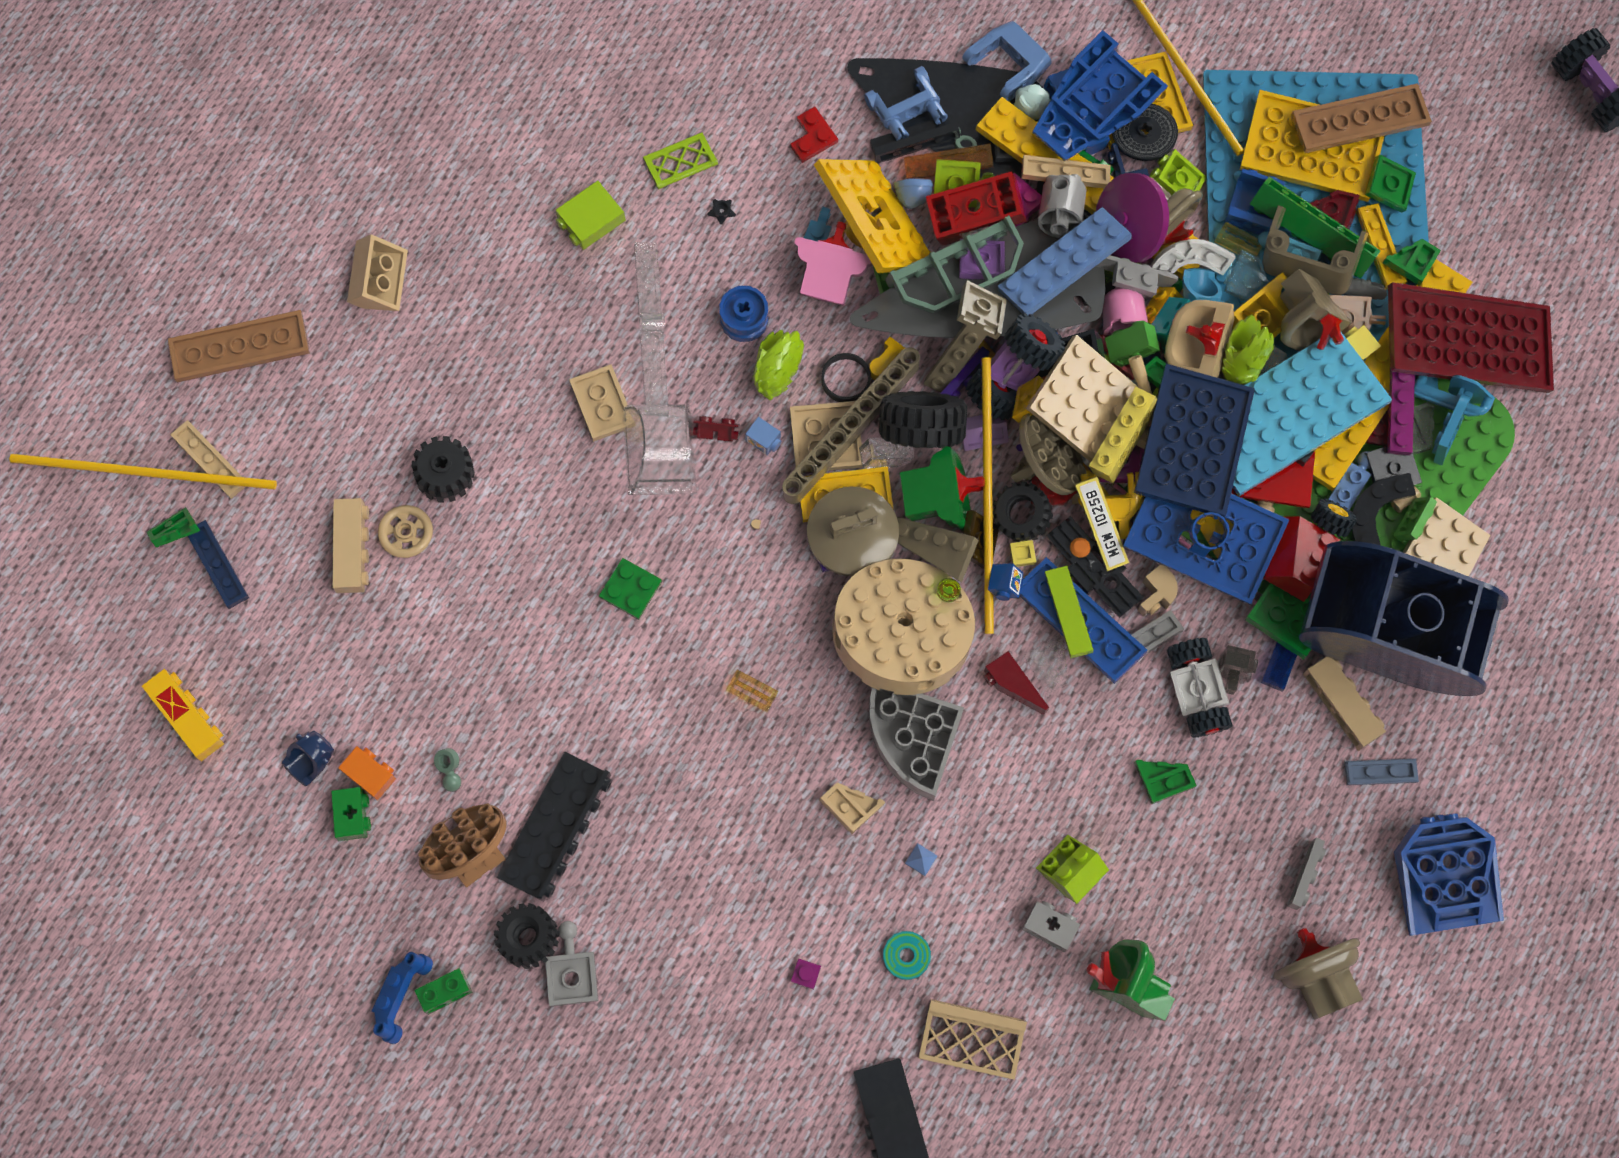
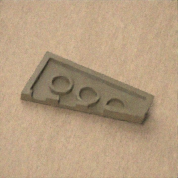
M898 517L899 538L897 544L962 583L978 539L966 534Z

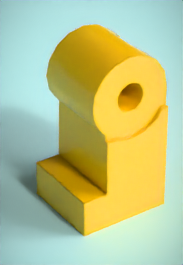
M890 336L884 342L885 351L883 354L873 359L870 363L871 378L874 381L897 355L905 349V347Z

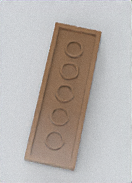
M1418 83L1299 109L1291 114L1304 153L1429 126L1432 122Z
M301 310L168 338L173 373L177 383L310 354Z

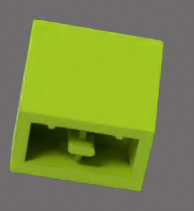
M1067 835L1036 867L1065 897L1076 904L1109 871L1096 851L1070 835Z

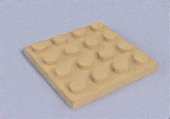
M1075 335L1070 339L1064 352L1058 358L1026 409L1091 462L1134 388L1138 386L1078 335Z

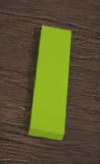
M1064 566L1045 571L1046 581L1070 659L1093 653L1092 643L1068 567Z

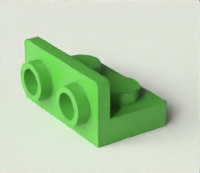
M1433 497L1415 498L1393 536L1405 546L1409 540H1417L1422 535L1427 520L1433 515V509L1437 501Z

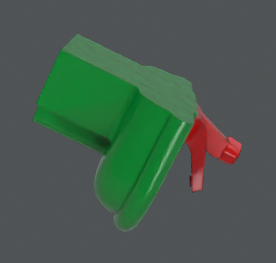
M948 446L932 456L930 466L900 472L905 516L908 519L917 521L939 516L949 526L964 530L967 511L971 510L969 493L981 492L983 490V486H985L983 476L967 478L961 458Z
M1120 940L1109 951L1101 952V964L1099 967L1093 963L1088 965L1086 971L1094 977L1089 988L1090 991L1108 1000L1117 1002L1144 1018L1166 1020L1175 998L1168 995L1171 984L1154 975L1155 960L1149 951L1148 944L1141 940Z

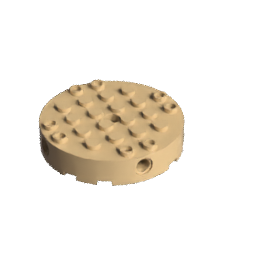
M911 559L883 560L873 563L853 575L839 594L832 623L835 649L846 668L850 672L853 671L868 686L877 690L881 688L892 691L896 695L922 694L935 690L949 682L950 678L960 671L964 665L975 632V618L972 605L960 585L951 576L937 567ZM944 583L955 585L959 592L958 597L953 601L941 599L938 595L940 585Z

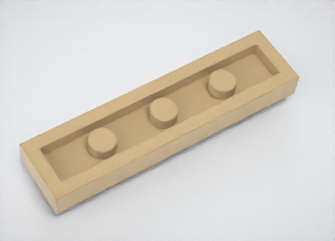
M1024 155L1021 179L1046 182V178L1049 175L1077 174L1081 177V181L1085 186L1105 188L1110 182L1111 165Z
M188 420L170 434L207 474L242 477ZM217 484L231 499L245 488L244 486Z

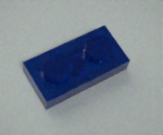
M1276 642L1261 683L1283 692L1297 655Z

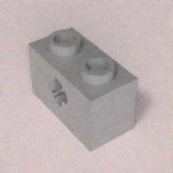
M1042 901V903L1036 902L1022 930L1065 953L1080 924L1076 922L1077 919L1074 916L1065 912L1062 915L1054 911L1055 907L1045 901ZM1055 920V926L1058 929L1049 930V924L1046 921Z

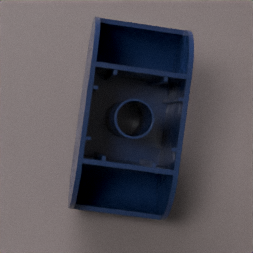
M1358 541L1332 542L1323 549L1299 640L1308 648L1324 656L1411 687L1446 695L1478 696L1483 694L1487 687L1486 682L1483 680V675L1499 613L1507 607L1509 598L1506 593L1491 584L1392 548Z

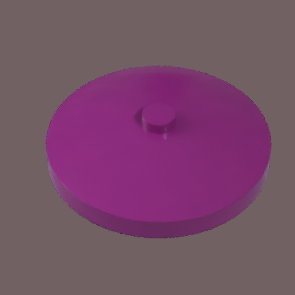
M1125 173L1115 177L1102 191L1096 211L1103 207L1131 233L1132 239L1112 253L1111 256L1126 258L1134 263L1147 261L1157 253L1167 235L1169 226L1167 199L1159 184L1145 174Z

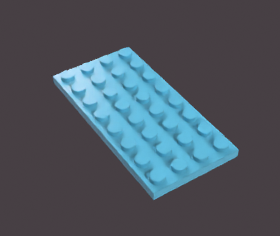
M1343 334L1344 341L1341 344L1335 345L1331 338L1324 350L1317 349L1319 339L1265 372L1256 381L1245 385L1255 388L1233 483V489L1238 496L1246 493L1391 403L1392 398Z

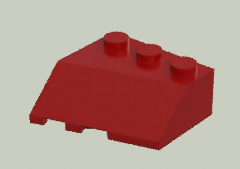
M1282 516L1289 519V522L1263 579L1305 602L1312 592L1324 547L1341 539L1324 531L1301 516Z

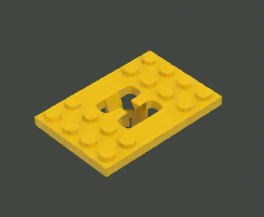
M818 159L814 164V167L846 219V236L856 246L864 249L877 273L897 271L927 257L931 253L925 245L922 235L917 232L893 192L890 182L886 180L881 172V167L878 163L872 160ZM879 207L882 210L875 217L866 212V210L868 209L871 213Z

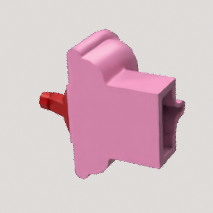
M837 222L835 235L826 240H818L817 242L801 237L795 239L798 255L807 264L800 290L801 295L844 306L851 278L864 275L868 267L873 266L867 254L855 252L845 243L846 223Z

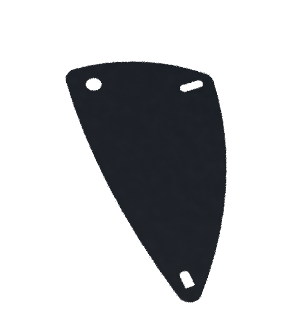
M856 58L848 63V72L866 93L871 90L878 93L887 108L921 92L916 85L918 83L913 71L923 66L928 73L931 86L940 98V106L947 115H953L955 122L958 123L961 130L960 135L970 136L977 143L975 152L969 156H962L955 150L956 139L930 148L948 160L980 162V178L982 179L1011 171L1021 178L1022 163L995 162L993 142L975 130L977 124L1001 98L1000 92L1006 82L1019 72L979 65L969 66L962 63L915 59ZM860 66L872 68L875 73L871 76L859 74ZM1037 81L1033 83L1036 85H1040L1041 88H1043V86L1039 84ZM1015 98L1009 101L1013 105L1015 103ZM926 111L903 122L902 125L904 128H908L933 120V117L929 111ZM962 140L960 142L962 147H972V143L969 140ZM1023 179L1027 184H1029L1028 179ZM1038 181L1037 187L1034 189L1041 196L1045 181Z

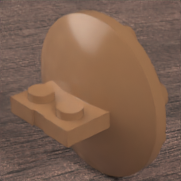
M489 803L466 809H456L450 818H453L458 826L451 831L444 824L446 821L439 822L433 826L432 833L418 853L419 865L429 878L445 880L458 876L467 888L481 878L484 873L506 860L497 846L505 834L507 821L501 810Z

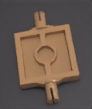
M1329 295L1332 301L1341 308L1352 322L1341 331L1343 335L1353 327L1359 329L1365 325L1370 330L1372 324L1385 325L1386 321H1377V319L1386 320L1385 315H1372V297Z

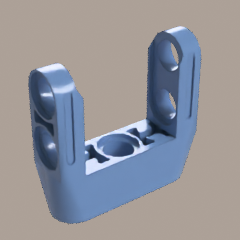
M1014 21L991 30L970 46L962 56V59L969 66L975 65L987 56L985 55L990 50L994 51L1000 46L1023 69L1008 80L1001 90L1000 97L1007 101H1011L1016 97L1017 89L1036 82L1052 64L1048 53Z

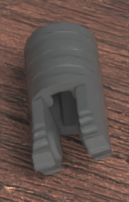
M1358 278L1352 279L1349 290L1344 294V296L1372 297L1374 300H1385L1388 295L1383 284Z

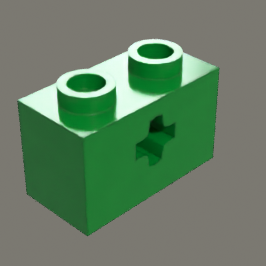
M361 787L331 791L335 838L338 841L368 838L367 831H371L370 817H366L365 809L369 807L368 793H364ZM351 809L357 812L353 814V819L347 816V814L351 813Z

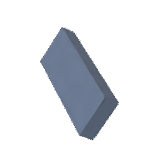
M1416 759L1344 762L1347 785L1419 782Z

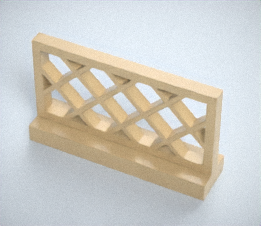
M930 999L919 1059L1015 1080L1027 1021ZM932 1016L943 1018L948 1027L935 1034L930 1026ZM947 1019L954 1020L955 1022L950 1025ZM963 1022L967 1023L972 1032L959 1039L952 1027ZM971 1024H972V1025H976V1026H980V1027H978L977 1029L974 1030V1029L972 1028ZM984 1027L990 1028L996 1037L983 1045L976 1033ZM950 1029L957 1042L945 1049L938 1036ZM929 1030H930L931 1033L933 1034V1036L928 1039ZM995 1030H999V1031H1003V1032H1002L1001 1034L997 1035V1033H996ZM1007 1033L1017 1034L1016 1045L1007 1050L1000 1038ZM974 1035L981 1047L969 1054L962 1042ZM936 1039L943 1051L936 1056L925 1054L926 1045ZM998 1040L1005 1052L992 1059L986 1047ZM960 1044L967 1056L960 1061H953L947 1052ZM981 1050H984L990 1059V1062L983 1067L976 1066L971 1058ZM1015 1050L1014 1058L1010 1055V1052ZM945 1054L948 1059L940 1058V1056ZM1008 1055L1012 1061L1011 1073L1000 1071L995 1062ZM969 1059L972 1065L963 1062ZM993 1064L996 1070L989 1069L988 1067Z

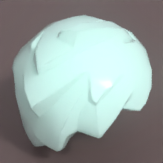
M1033 84L1017 89L1014 106L1033 120H1039L1051 100L1049 93L1045 89L1041 88L1040 85Z

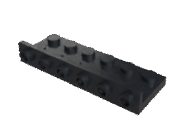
M564 752L502 866L497 879L543 902L546 897L550 899L556 889L554 882L557 876L562 877L568 864L565 863L567 857L574 855L579 845L576 841L580 833L584 835L590 825V822L587 820L591 812L596 813L601 804V800H599L600 795L603 791L607 792L611 786L610 772L607 770L603 771Z

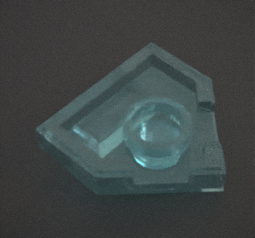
M1241 250L1237 255L1236 261L1229 268L1224 284H1226L1224 292L1244 301L1268 284L1270 281L1267 280L1263 270L1262 260Z

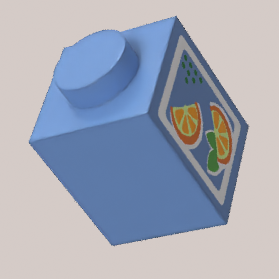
M760 417L755 420L745 433L746 442L767 456L771 451L775 452L782 442L780 440L781 431Z

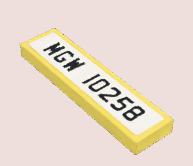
M1095 476L1075 484L1107 571L1129 563L1098 477Z

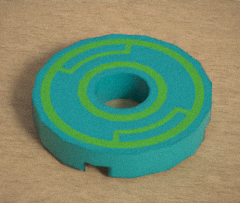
M902 931L894 934L887 941L883 949V961L886 969L893 976L901 980H912L920 977L927 970L931 961V951L928 943L921 935L910 931ZM903 949H910L913 952L914 958L911 962L901 960L900 952Z

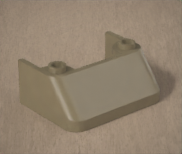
M1278 206L1266 240L1262 260L1263 270L1272 276H1278L1283 272L1288 278L1296 270L1300 269L1318 279L1327 293L1333 295L1345 294L1350 288L1368 233L1361 231L1354 253L1346 250L1339 251L1333 256L1331 264L1328 265L1287 252L1290 244L1289 236L1284 231L1279 230L1286 208Z

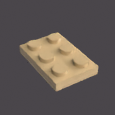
M612 364L569 379L593 442L636 426Z

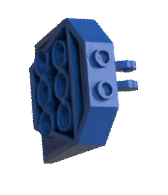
M1458 813L1422 817L1419 824H1413L1394 851L1409 936L1504 921L1495 837L1469 818L1458 817ZM1470 851L1474 855V860L1471 864L1467 862V854ZM1446 855L1451 859V864L1447 868L1443 864V859ZM1422 859H1425L1428 863L1425 871L1420 869ZM1475 880L1479 883V890L1477 892L1472 890V883ZM1451 884H1454L1456 887V893L1453 896H1450L1448 892ZM1430 887L1433 896L1430 900H1427L1425 891Z

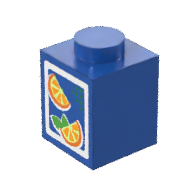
M1013 563L993 564L988 590L997 599L1002 601H1008L1010 598H1019L1023 572Z

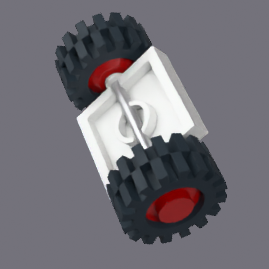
M1207 638L1189 639L1186 642L1182 641L1179 644L1168 647L1167 654L1171 668L1178 669L1170 672L1182 715L1184 718L1188 717L1186 720L1191 737L1208 736L1231 728L1233 725L1228 708L1222 707L1229 705V700L1217 660L1211 659L1212 653Z

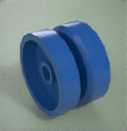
M737 286L723 295L719 306L720 324L724 333L731 339L739 342H750L759 338L768 326V302L764 294L751 286Z

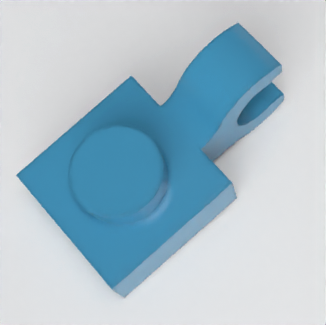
M822 206L818 221H810L804 236L805 239L817 242L818 240L828 239L832 227L827 225L831 209Z

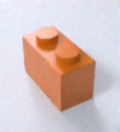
M356 746L338 768L378 801L396 780L392 774L394 770L385 762L381 765L374 760L376 755L365 747L362 750Z

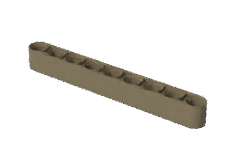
M911 347L903 349L784 480L782 491L783 498L787 503L796 504L800 502L878 416L882 399L886 395L899 392L919 369L920 354L916 349ZM912 359L915 362L908 364L905 362V360ZM898 375L901 378L894 380L890 378V376ZM881 390L884 391L886 394L879 396L876 394V392ZM867 406L872 410L864 412L861 408ZM851 422L857 424L854 428H849L846 425ZM834 439H841L843 442L840 444H834L831 441ZM819 455H826L828 457L824 461L817 459ZM805 471H810L813 473V475L811 477H805L802 475V473H804ZM794 487L798 489V492L791 494L787 490Z

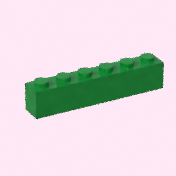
M1270 176L1250 203L1256 212L1262 215L1265 214L1272 220L1278 206L1286 208L1280 227H1285L1291 231V235L1295 238L1303 239L1310 246L1322 250V253L1330 261L1339 251L1346 250L1353 253L1359 240L1358 235ZM1367 241L1361 253L1354 277L1362 278L1380 253L1379 249Z

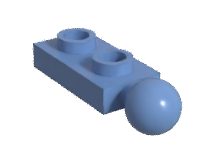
M1369 451L1362 452L1358 456V466L1351 463L1328 501L1333 500L1334 503H1339L1342 507L1345 506L1349 511L1372 475L1366 471V469H1369V462L1364 453Z

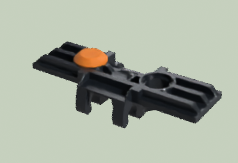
M1071 516L1046 535L1050 542L1071 564L1068 567L1070 576H1074L1083 586L1082 590L1087 595L1094 590L1119 618L1144 598L1122 574L1127 569L1124 565L1112 569L1113 572L1107 571L1091 553V551L1095 550L1101 556L1096 541L1092 540ZM1115 581L1116 587L1114 589H1107L1104 582Z

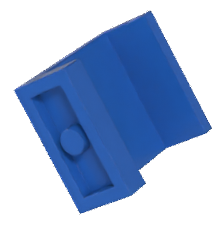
M1242 169L1224 224L1257 235L1270 231L1273 220L1265 214L1262 215L1256 212L1254 207L1250 205L1263 183L1268 179V176L1259 174L1255 170ZM1270 176L1271 178H1273L1274 180H1276L1284 186V181L1279 180L1277 177Z

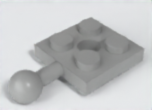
M565 921L558 928L559 936L564 939L565 955L546 957L548 959L546 962L550 1007L599 1001L594 952L575 954L573 939L577 935V926L571 921ZM571 972L578 974L579 977L578 983L574 986H569L565 982V977Z

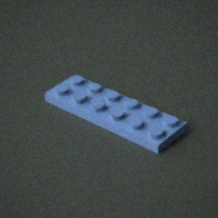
M1102 207L999 284L998 290L1022 314L1026 313L1029 316V314L1036 312L1131 240L1132 235Z

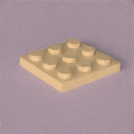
M856 401L790 407L795 468ZM851 422L848 423L846 426L849 428H854L857 426V424ZM861 434L828 471L864 468ZM834 439L831 442L840 444L843 441L841 439ZM819 455L817 457L821 461L828 458L826 455Z
M1436 497L1434 499L1437 501V504L1433 509V515L1427 520L1422 535L1417 540H1409L1403 553L1469 576L1491 535Z

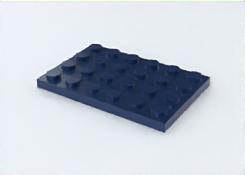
M1166 364L1162 373L1157 402L1153 411L1134 493L1203 513H1218L1225 517L1255 388Z

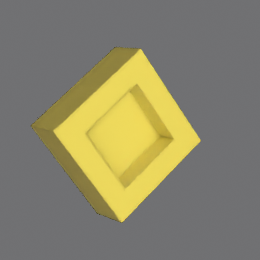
M1033 540L1010 543L1011 559L1015 566L1036 564Z

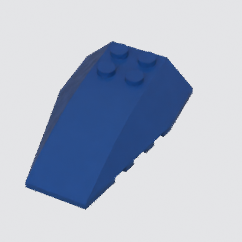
M1104 30L1074 58L1032 132L1064 161L1138 118L1168 87L1153 72L1145 77L1116 52L1119 43Z

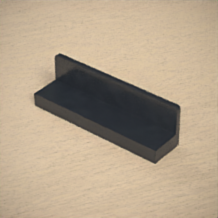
M949 114L945 122H942L939 118L941 124H936L933 119L905 128L909 137H900L901 139L897 141L892 133L871 139L870 143L876 162L889 161L960 138L958 123L955 122L953 115Z

